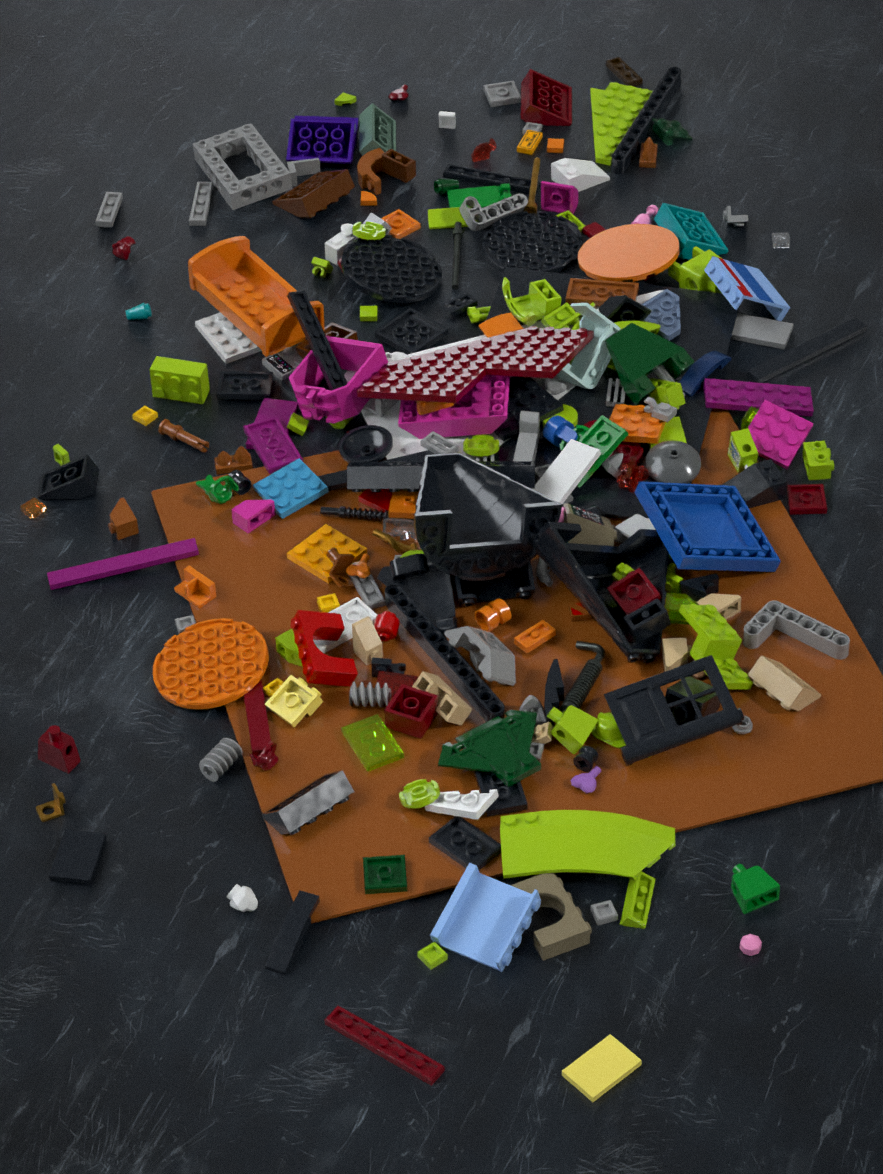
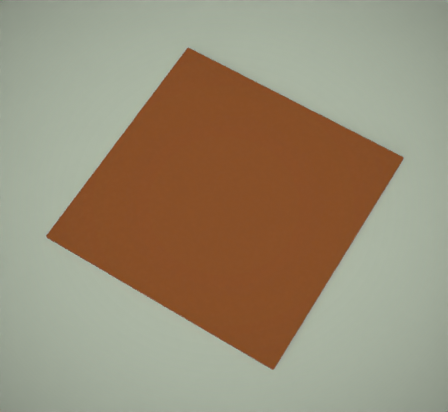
M712 408L699 455L701 458V469L698 476L692 481V484L722 485L739 474L727 455L731 432L739 430L727 409ZM339 450L303 458V462L316 476L346 470L349 464L341 457ZM265 466L241 471L252 483L250 490L246 494L239 495L232 489V498L224 504L211 501L209 496L205 494V491L196 485L197 481L153 490L151 492L168 544L195 538L199 555L174 561L181 582L185 580L184 568L190 565L215 583L216 598L201 608L189 602L196 623L210 619L227 618L233 619L236 622L244 621L254 626L263 635L269 651L268 666L261 678L263 687L276 678L285 682L290 675L296 679L300 677L307 683L306 676L303 674V667L287 662L276 651L275 637L291 629V619L298 610L321 612L317 604V597L334 593L340 606L356 597L361 599L355 586L354 588H339L334 580L328 584L287 559V552L327 524L367 548V554L370 556L367 565L370 567V573L385 599L386 585L378 580L377 577L382 567L390 566V561L394 560L395 555H403L405 552L398 553L389 543H384L383 540L373 536V531L378 529L386 534H390L395 540L405 545L416 543L417 549L421 550L415 534L414 523L408 522L406 524V521H403V523L398 521L396 523L395 520L392 522L387 520L385 522L384 519L382 521H379V519L375 521L374 518L371 520L366 518L364 520L363 517L361 519H358V517L353 519L352 516L351 518H348V516L340 518L339 515L320 514L321 506L333 508L345 506L347 509L351 507V509L357 508V510L359 508H362V510L366 508L367 511L370 509L372 511L376 510L359 502L358 496L363 492H352V489H347V487L329 491L284 519L275 512V516L250 533L245 532L233 524L232 509L245 500H263L254 490L253 485L271 475ZM229 474L221 475V476H217V477H212V478H213L214 481H216L217 479H219V478H221V477H223V476H227V475H229ZM225 481L220 482V484H221L222 486H224V485H225ZM781 500L749 508L781 561L776 572L675 568V574L683 578L684 581L717 573L719 577V591L713 594L741 596V611L728 618L727 623L742 639L734 660L747 675L762 655L781 662L821 694L819 699L800 711L794 709L789 711L780 705L781 701L779 699L775 700L766 694L767 690L764 687L761 689L753 684L751 689H728L737 709L741 708L743 715L749 717L753 724V728L749 733L739 734L732 727L639 760L630 766H626L620 748L613 747L595 738L590 733L583 746H590L597 751L598 759L593 763L592 769L595 766L601 769V773L595 778L596 789L592 793H585L580 788L571 785V779L574 776L590 772L581 771L574 765L573 759L579 750L575 755L572 754L552 735V740L544 744L540 761L541 770L521 780L528 803V810L488 817L485 811L478 820L462 818L499 844H501V816L550 810H589L629 815L675 828V833L882 782L883 675ZM607 517L610 519L611 525L615 527L627 520ZM614 541V546L620 545L619 543ZM538 554L531 560L535 593L530 599L526 600L520 598L504 600L511 611V619L502 625L499 624L496 629L490 631L515 655L516 683L514 686L508 684L501 685L497 681L490 682L482 676L483 673L481 671L477 672L471 662L470 651L460 646L458 648L454 647L503 702L505 712L509 710L519 711L523 701L529 695L536 697L541 702L544 710L545 686L548 672L554 659H558L565 699L589 659H594L596 656V652L577 649V641L599 644L605 651L604 659L601 662L603 670L580 710L595 718H598L600 712H611L604 697L605 693L665 672L662 641L661 653L654 657L655 660L653 662L644 663L643 661L629 663L627 657L592 616L589 620L571 621L569 603L580 601L566 588L565 584L552 570L549 572L550 578L553 581L550 587L538 579L536 574L539 562ZM450 574L457 628L470 626L482 630L475 620V611L483 606H487L490 602L474 603L473 606L469 607L459 604L454 578ZM339 579L341 582L347 583L345 580ZM665 589V609L668 612L671 625L662 630V639L686 638L687 645H691L692 649L698 634L682 616L679 609L681 605L696 603L682 599L679 595L676 596ZM769 601H779L849 636V655L842 660L835 659L779 630H775L759 647L749 649L743 644L744 626ZM386 605L372 609L377 615L384 611L390 612ZM541 620H544L556 629V636L529 653H525L514 644V637ZM401 623L399 624L396 638L387 642H381L383 658L392 659V663L406 664L404 679H397L394 675H392V679L372 677L371 664L366 665L354 653L353 638L324 654L331 657L354 659L358 672L354 680L356 686L359 687L360 683L363 682L364 687L367 688L368 683L371 682L372 687L375 688L376 683L379 682L380 687L383 688L384 683H387L388 688H391V699L401 684L412 687L422 671L438 675L472 708V711L462 725L447 722L438 713L422 739L385 727L384 710L387 707L386 702L383 707H379L378 702L375 707H371L370 702L367 707H363L362 701L359 707L355 706L354 701L350 706V687L307 683V687L310 689L314 687L322 694L320 698L323 700V703L311 716L306 714L295 727L266 707L271 741L277 743L274 753L278 756L279 761L271 770L264 771L262 768L255 767L250 757L252 750L244 695L233 702L225 704L237 743L242 748V757L262 814L328 773L343 770L354 790L352 794L348 795L349 800L342 804H334L332 811L324 815L320 813L316 816L317 820L309 825L303 824L300 826L301 830L290 836L289 833L281 835L264 820L292 901L294 902L300 890L318 895L320 898V902L311 916L312 923L456 888L466 870L465 867L429 843V837L455 816L426 811L425 806L421 808L404 807L400 802L399 793L404 791V787L407 784L420 779H426L427 782L434 780L438 783L440 792L459 791L460 794H469L472 790H479L473 770L440 767L438 763L443 744L447 742L451 744L457 743L455 738L486 723V721ZM692 656L688 657V663L695 661ZM707 675L698 679L712 685ZM681 679L660 687L664 697L667 688L681 681ZM264 693L265 703L270 699V697ZM559 701V708L562 705L563 701ZM721 703L718 711L723 710ZM502 853L479 870V873L491 878L503 876ZM405 855L406 892L365 894L363 857Z

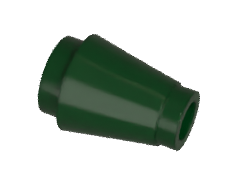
M438 178V180L434 181V191L436 194L442 195L447 193V190L459 189L458 180Z

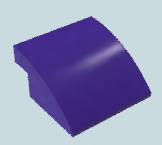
M295 116V119L291 118L286 162L319 158L320 163L351 164L357 145L359 119L323 116Z

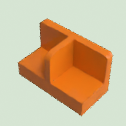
M190 565L184 568L185 580L174 587L176 593L198 608L203 607L217 597L215 583Z

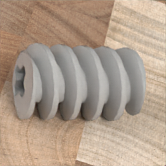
M353 682L350 687L349 705L351 706L353 701L356 707H359L361 701L363 707H367L369 702L371 707H375L377 702L379 707H383L385 702L388 705L391 701V688H388L387 683H384L383 688H381L379 682H377L375 688H373L371 682H369L367 688H365L363 682L360 683L359 687Z
M221 739L205 758L200 761L199 767L202 774L208 780L216 782L223 775V772L227 771L228 767L232 766L233 762L237 761L238 757L242 755V748L232 739Z

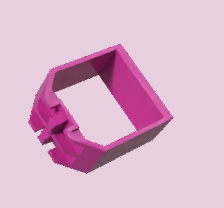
M326 336L340 368L356 371L347 385L332 391L317 387L323 380L324 375L311 349L289 376L304 419L320 420L325 416L327 417V423L334 424L358 415L371 398L358 397L357 390L388 363L382 344Z

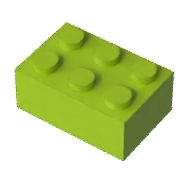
M156 356L149 369L153 397L204 404L210 392L207 364Z

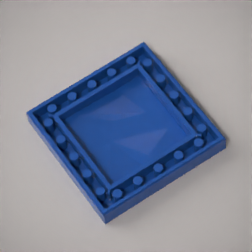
M639 482L634 493L678 569L776 572L781 561L735 486Z

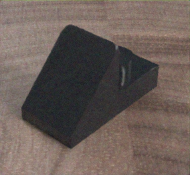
M717 573L680 581L679 596L682 599L697 603L706 595L717 593L719 591V577Z

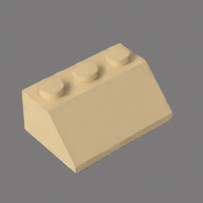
M762 655L748 674L754 679L753 684L761 689L764 687L767 690L766 694L775 700L779 699L781 701L780 705L789 711L791 709L800 711L821 697L819 692L781 662Z

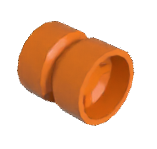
M500 598L475 611V620L478 626L487 632L496 629L499 624L502 625L511 619V611L508 605Z

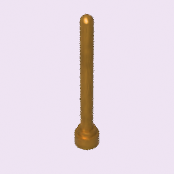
M538 157L534 159L529 200L524 208V212L528 211V213H537L535 197L540 167V158Z

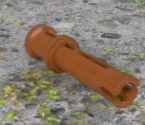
M164 419L159 425L158 432L162 435L170 436L174 441L180 440L201 452L207 451L203 446L209 448V442L184 431L182 426L174 425L168 419Z

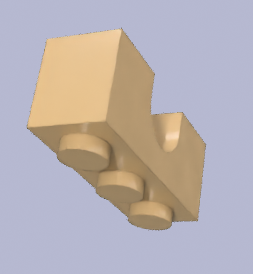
M422 671L412 686L413 688L438 695L436 711L447 722L462 725L472 711V708L438 675Z

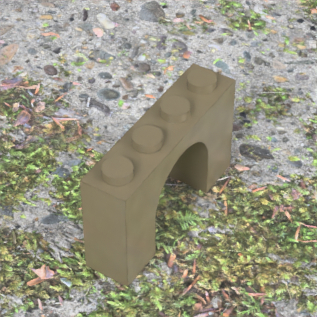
M544 873L510 885L530 894L533 893L534 889L538 890L541 899L540 907L553 908L563 915L559 922L534 931V947L543 961L590 943L591 926L588 921L585 922L582 918L580 908L578 906L575 907L573 904L572 896L569 892L565 891L560 877H556L554 873Z

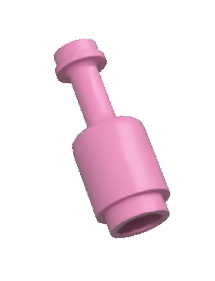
M648 206L646 209L647 213L639 214L631 224H652L651 217L656 216L658 212L657 206Z

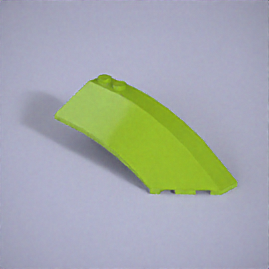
M550 810L501 816L500 821L504 878L544 873L587 872L625 876L636 880L645 867L650 868L661 858L660 855L667 849L670 851L676 846L675 828L629 815L610 812Z

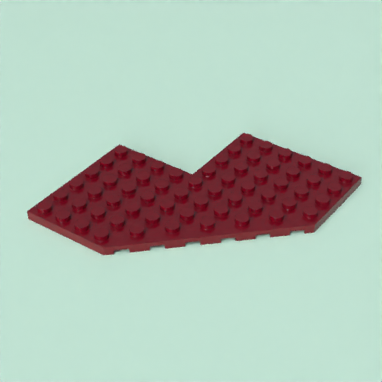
M530 326L525 329L391 361L357 390V396L361 398L457 403L486 375L554 378L594 338V331L585 328L571 330L567 327L554 329V327L538 328L537 326Z

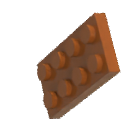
M570 278L565 303L591 304L594 302L595 306H601L609 297L626 295L636 301L639 283Z

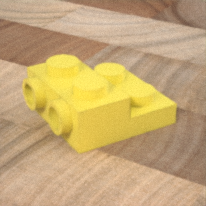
M290 675L265 705L280 718L295 727L306 714L311 716L323 703V700L320 698L322 694L316 688L312 687L310 689L302 678L296 679Z

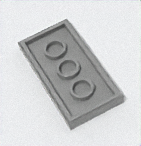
M738 313L731 339L785 349L794 324Z

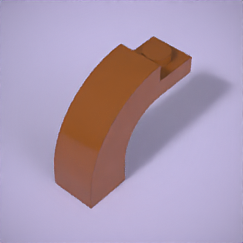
M380 147L364 154L357 165L360 187L362 189L368 188L375 195L381 194V179L376 173L383 171L382 154L385 152Z

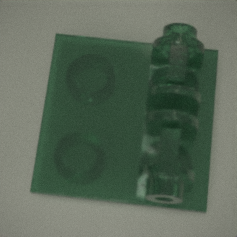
M652 118L655 122L653 131L666 145H672L675 137L693 139L688 134V131L683 129L680 122L676 120L668 121L664 118Z

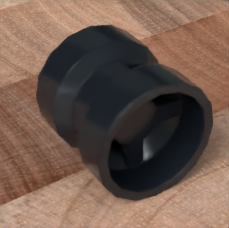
M234 470L229 473L228 476L232 477L239 486V491L235 492L239 495L246 494L251 488V481L240 470Z

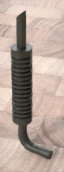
M582 641L576 642L577 649L596 652V656L594 659H589L581 670L559 708V711L562 713L569 705L580 709L603 670L601 662L604 659L605 651L601 645Z

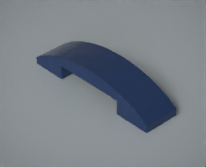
M712 351L699 358L679 382L685 395L692 397L701 388V382L704 378L708 377L716 368L722 369L731 361V357L718 351Z

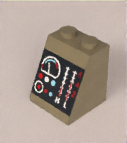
M563 503L564 523L580 524L582 529L568 543L614 546V541H617V531L615 526L611 525L610 519L571 504Z

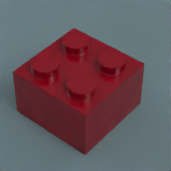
M401 684L384 710L385 727L422 739L438 714L436 711L438 695Z

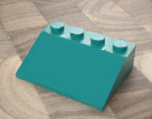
M667 203L661 205L654 220L658 226L670 230L678 238L680 246L678 258L682 260L692 259V250L696 246L704 252L710 249L717 255L728 253V248L703 212Z

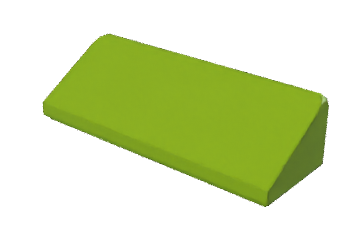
M460 207L428 210L429 229L454 228L456 222H461V227L468 226L460 213Z
M642 871L636 880L631 877L629 878L620 925L641 929L646 928L655 878Z

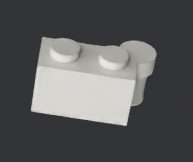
M343 224L341 232L324 243L325 259L337 266V262L342 258L343 251L347 245L359 238L353 235L352 224Z

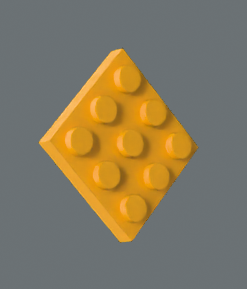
M325 524L287 552V559L329 584L333 581L329 573L334 564L326 556L328 550L336 548L339 554H353L355 556L351 563L353 564L358 562L363 554H367V548Z

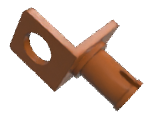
M331 548L326 554L334 564L329 573L330 577L339 588H354V583L346 575V569L351 565L355 556L353 554H339L336 548ZM339 579H343V580H345L347 583H343V582H341Z

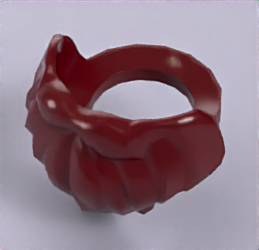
M127 236L112 245V252L116 257L127 260L130 254V247L135 245L136 242L132 237Z
M274 741L269 742L259 756L250 754L253 765L262 768L264 771L271 770L279 761L278 756L274 753L277 743ZM271 746V748H270L268 754L266 755V754H265L266 751H267L268 748Z

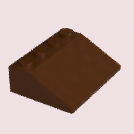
M348 169L317 172L272 201V203L299 218L306 217L309 219L314 217L317 211L326 209L328 204L337 202L340 196L349 194L355 185Z

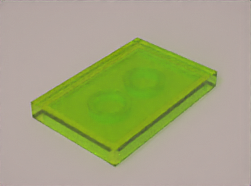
M378 714L341 727L342 734L367 772L404 758V752Z

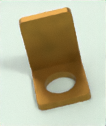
M55 783L52 784L54 800L36 806V811L42 822L65 815L63 804L66 801L63 793L59 792ZM46 808L54 809L52 814H43V810Z

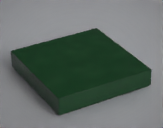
M405 855L363 857L365 894L407 891Z

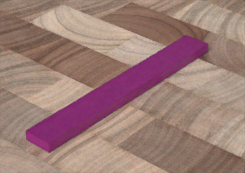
M195 538L48 572L47 576L50 589L54 590L199 555Z

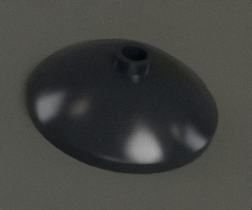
M377 425L360 426L343 436L339 443V453L348 463L378 462L391 451L393 438L391 433L384 427Z

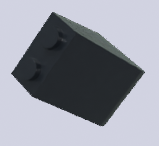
M691 676L685 678L692 695L713 688L712 685ZM681 681L668 687L665 695L668 704L688 697ZM715 692L695 699L703 717L716 713L720 707V701ZM691 701L670 709L678 726L698 719Z

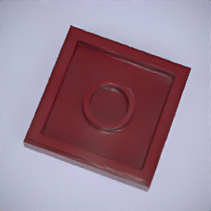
M823 484L787 485L786 494L790 515L827 514Z

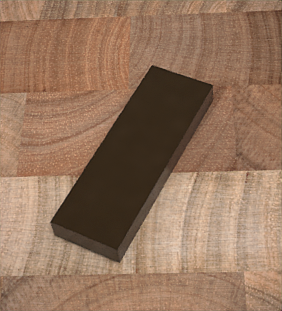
M620 57L606 61V67L625 85L635 87L643 84V79Z

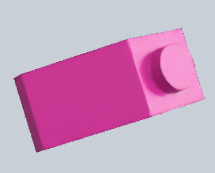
M272 499L245 500L232 509L233 524L247 533H250L275 516V505Z

